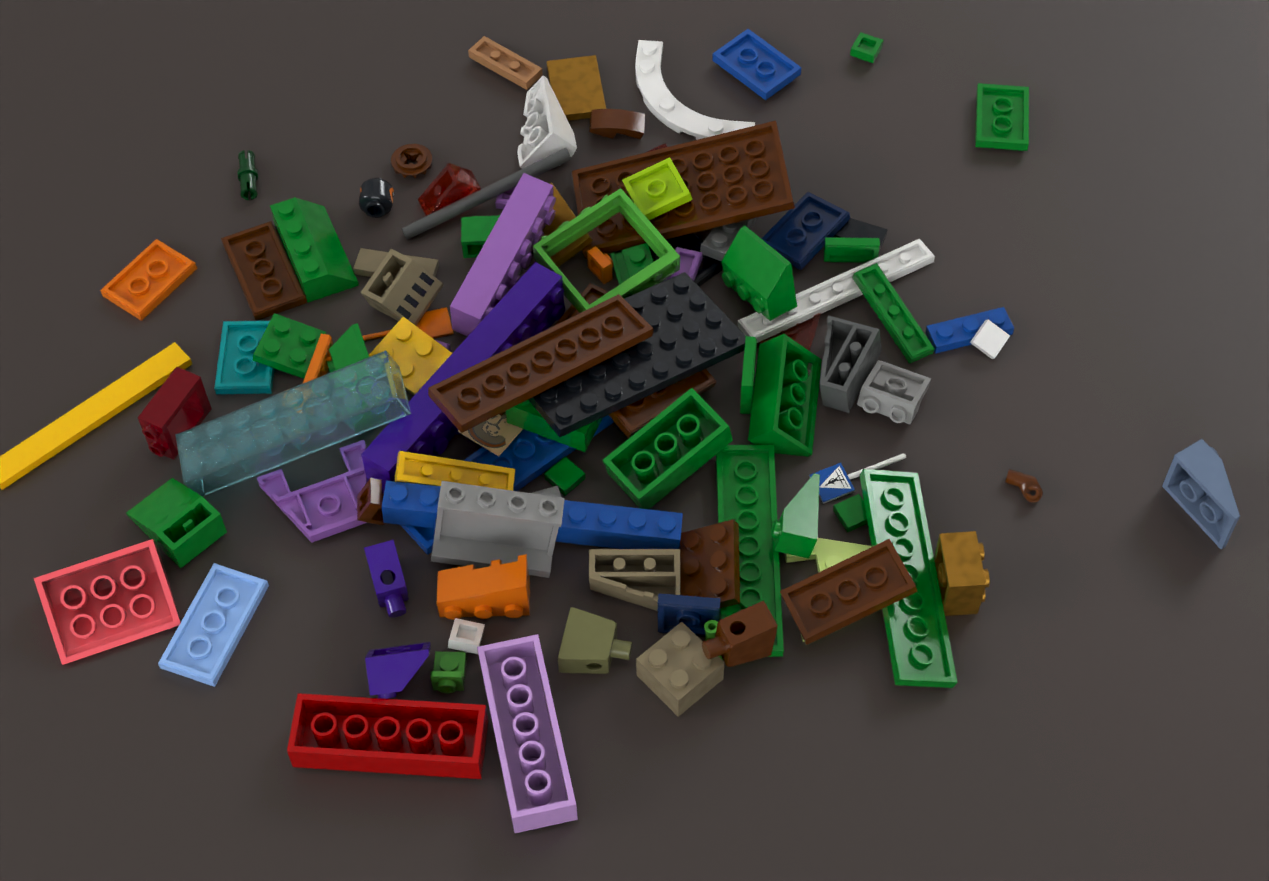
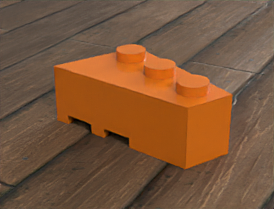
M527 554L519 555L518 561L502 564L500 559L491 561V566L475 569V566L472 564L438 571L437 608L439 617L455 620V618L459 619L461 617L488 619L492 616L519 618L530 615V578Z

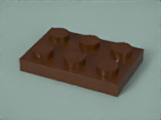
M734 519L681 533L680 595L720 598V608L740 604L739 524Z

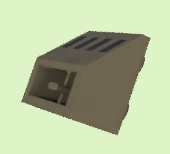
M390 249L360 293L374 309L397 321L405 317L416 326L444 285L413 259Z

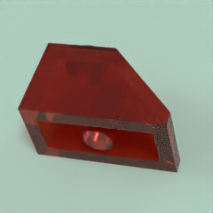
M448 163L418 198V201L427 216L481 188L471 170Z

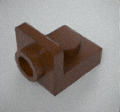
M370 478L357 495L358 521L385 525L382 515L384 496L382 480Z

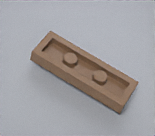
M485 36L468 50L469 58L526 90L543 76L541 67Z

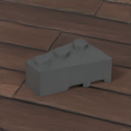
M828 315L825 352L820 379L823 406L849 413L861 391L862 385L882 351L880 329Z

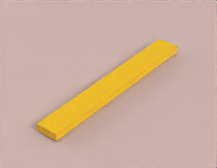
M174 342L1 455L0 489H5L164 384L176 367L185 370L191 366V358Z

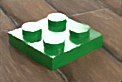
M274 313L253 353V361L304 379L320 335L326 334V332Z

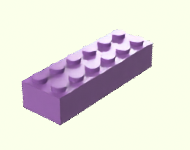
M523 173L450 305L452 330L468 337L520 279L519 274L522 268L526 269L531 262L533 245L541 240V237L544 236L542 231L546 224L550 225L555 217L556 211L553 210L556 197H553V185Z

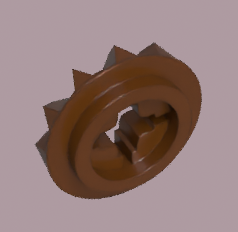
M406 144L394 151L391 156V165L396 174H402L404 178L412 175L416 179L417 174L425 175L426 170L432 168V154L423 145ZM407 159H408V160H411V161H413V162L416 161L417 164H413V163H409V164H408Z

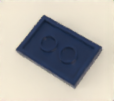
M807 192L794 205L795 208L790 209L762 238L763 241L787 259L792 266L800 270L824 247L825 237L832 238L850 220V212L810 192Z

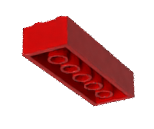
M298 693L287 753L292 766L297 768L481 779L489 723L486 705Z

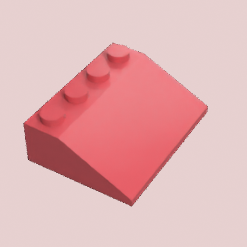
M153 539L34 578L62 665L177 627L181 623L156 541Z

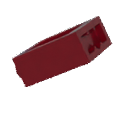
M176 367L138 416L142 433L145 435L149 445L148 448L159 457L166 456L174 460L212 408L200 376Z

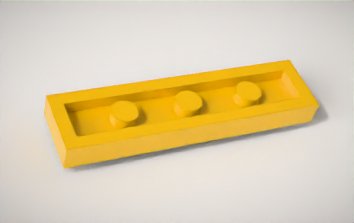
M399 451L395 473L396 482L441 486V481L511 491H513L515 469L405 451Z

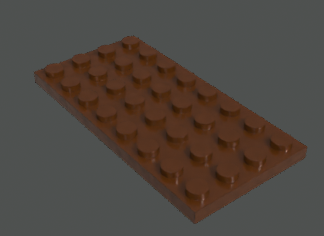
M776 121L572 171L579 216L582 210L596 205L606 194L609 196L620 188L630 198L622 180L670 157L688 188L692 200L649 220L665 239L795 208ZM618 212L588 232L593 242L583 248V254L586 259L587 251L595 246L603 254H607L646 242L624 216Z

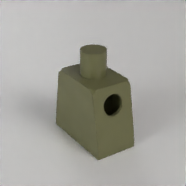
M570 607L558 655L559 672L609 673L612 657L630 660L633 642L617 639L616 622Z

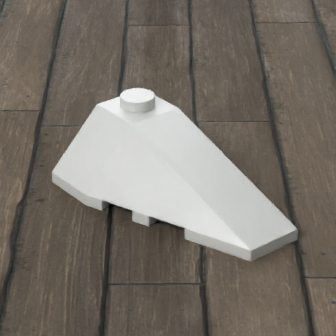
M542 76L526 94L523 115L527 117V121L520 132L524 136L523 144L518 146L517 152L519 166L522 169L564 148L568 150L570 157H572L577 149L574 132L548 79Z

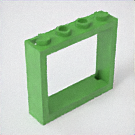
M621 188L609 196L606 194L599 203L585 208L579 216L570 222H563L556 231L548 236H542L541 240L533 245L535 261L562 276L564 295L579 313L618 294L625 299L661 283L680 270V255ZM620 212L657 254L659 259L589 305L550 257Z

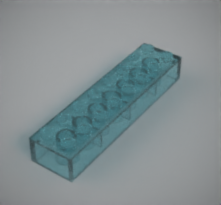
M383 351L176 434L184 484L203 497L410 415L411 411L400 367L387 351Z

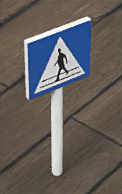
M900 454L864 469L877 470L905 459L906 454ZM838 463L815 472L820 474L819 496L823 504L855 492V488L850 480L859 477L863 469L847 475L842 464Z

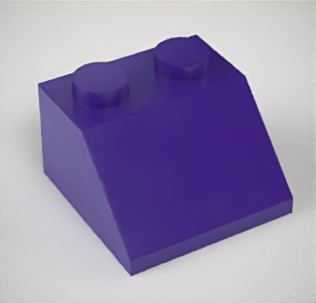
M430 642L369 650L365 657L370 696L378 695V698L382 699L396 697L397 692L405 688L428 658L431 650Z

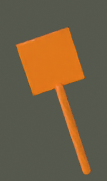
M447 307L425 312L416 325L433 339L454 334ZM391 330L368 334L362 337L364 341L385 337Z

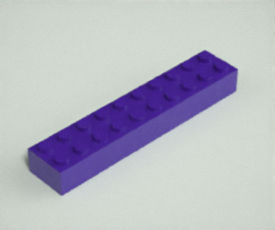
M537 262L527 270L363 451L361 457L367 482L370 478L382 480V492H384L386 480L395 481L399 451L437 456L445 451L448 442L459 432L456 426L428 396V388L549 329L565 312L562 276Z

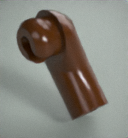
M1009 469L1005 483L1019 487L1027 501L1032 503L1038 502L1043 496V491L1036 477Z

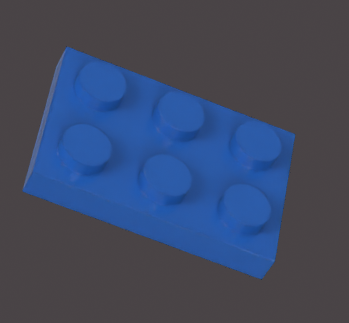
M749 29L715 51L712 56V61L764 100L770 98L801 75V67Z

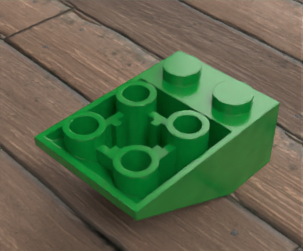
M174 478L168 480L126 512V515L150 539L155 540L157 546L180 569L227 533L221 514L205 498Z

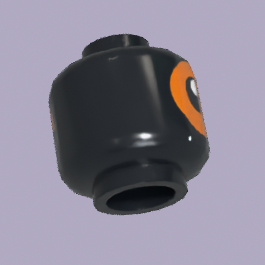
M372 178L364 181L360 187V209L373 218H379L388 214L393 206L394 189L392 185L381 178Z

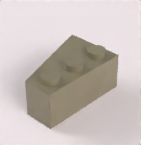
M589 549L590 590L658 611L659 593L680 595V549Z

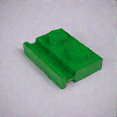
M647 243L623 249L621 253H610L619 285L653 263Z

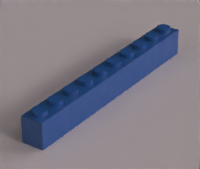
M386 480L382 501L383 523L435 528L441 486ZM564 500L562 525L558 529L556 542L616 549H679L683 513Z

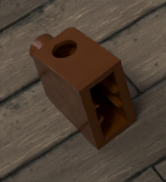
M761 601L721 619L717 624L715 637L702 642L703 652L708 660L721 655L728 667L770 656L778 625L765 601Z

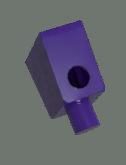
M394 540L364 547L379 606L382 608L386 607L391 618L404 615L406 613L404 602L409 600Z

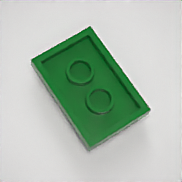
M978 83L976 90L975 147L1027 151L1029 145V87Z

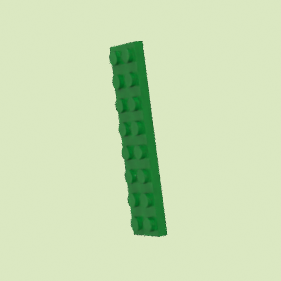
M727 445L716 454L718 523L734 519L739 524L740 604L720 608L721 619L761 601H765L778 625L772 654L767 657H783L779 552L774 551L775 539L771 538L773 523L775 520L778 521L774 445Z
M863 469L860 473V481L871 546L873 547L890 539L918 591L882 609L895 685L953 688L958 682L918 473Z

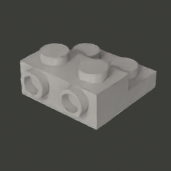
M878 360L861 387L857 406L863 407L867 413H880L888 416L895 423L905 422L911 424L919 410L921 400L929 388L931 378Z

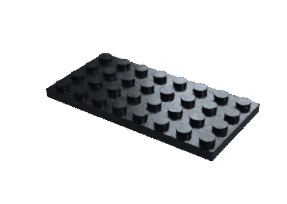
M683 272L625 298L653 327L652 337L528 400L560 438L745 350L746 336L702 289Z

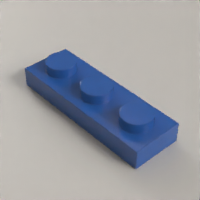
M1001 307L926 326L925 333L935 348L934 352L936 354L972 345L970 343L985 320H990L1009 335H1013L1014 326L1005 308Z

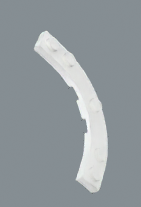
M638 40L635 65L637 87L643 96L645 105L667 127L679 134L684 132L695 136L696 140L755 126V122L711 118L684 106L670 93L662 78L663 42Z

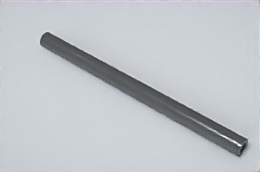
M564 148L401 228L406 239L409 240L515 188L523 173L537 177L570 161V154Z

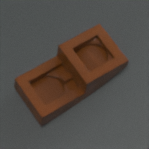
M595 109L590 113L589 132L611 139L614 138L616 133L640 140L644 135L645 114L622 109Z

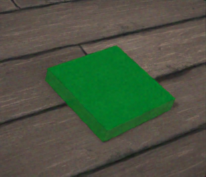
M746 336L740 414H750L752 410L757 339L751 336Z

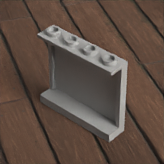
M441 481L431 562L460 566L473 564L475 568H484L491 566V561L500 559L502 564L518 561L519 555L527 554L529 575L549 578L558 529L562 525L565 498Z

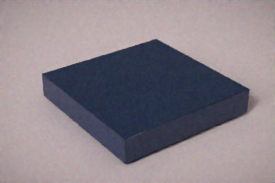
M659 593L658 632L668 633L679 623L683 622L696 636L705 637V623L709 620L720 621L721 599Z

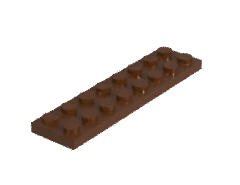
M618 294L429 387L428 396L456 428L463 433L652 337L653 327Z

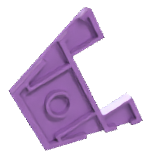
M364 440L339 448L348 472L291 492L282 469L257 477L260 488L311 543L367 523L357 520V495L367 483L361 454L366 449Z

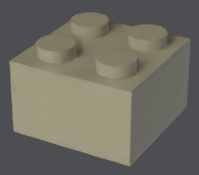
M683 622L679 623L636 658L637 677L678 717L724 679V661L719 657L708 660L702 649L703 641Z

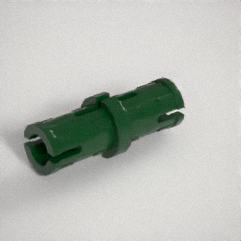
M245 150L238 154L240 169L237 172V177L241 183L240 195L243 199L248 200V192L250 191L251 200H253L258 195L256 187L258 171L255 168V154L247 150L248 158L245 159Z

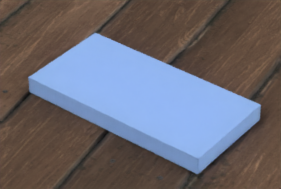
M213 563L158 662L159 667L215 687L269 587L268 581Z

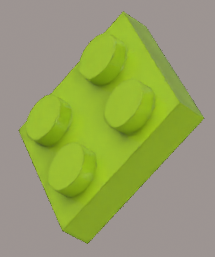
M670 157L622 180L632 202L648 220L692 200L688 188Z

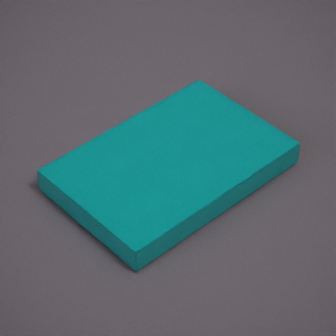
M223 321L214 387L216 394H272L275 368L253 361V353L270 321Z

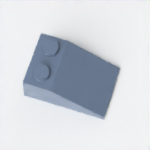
M1200 439L1174 455L1162 487L1220 549L1226 547L1240 515L1222 459L1213 447L1208 446L1203 439Z

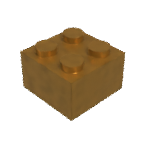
M976 531L939 534L934 560L945 616L978 614L981 602H985V587L990 585L988 569H983L982 561H984L983 543H978Z

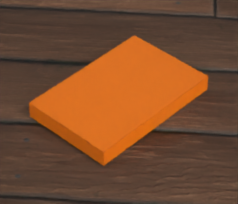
M156 239L100 291L103 297L142 321L197 269L194 261Z

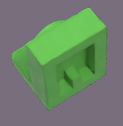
M435 651L434 670L431 671L430 677L433 690H438L442 693L464 691L467 662L466 652Z

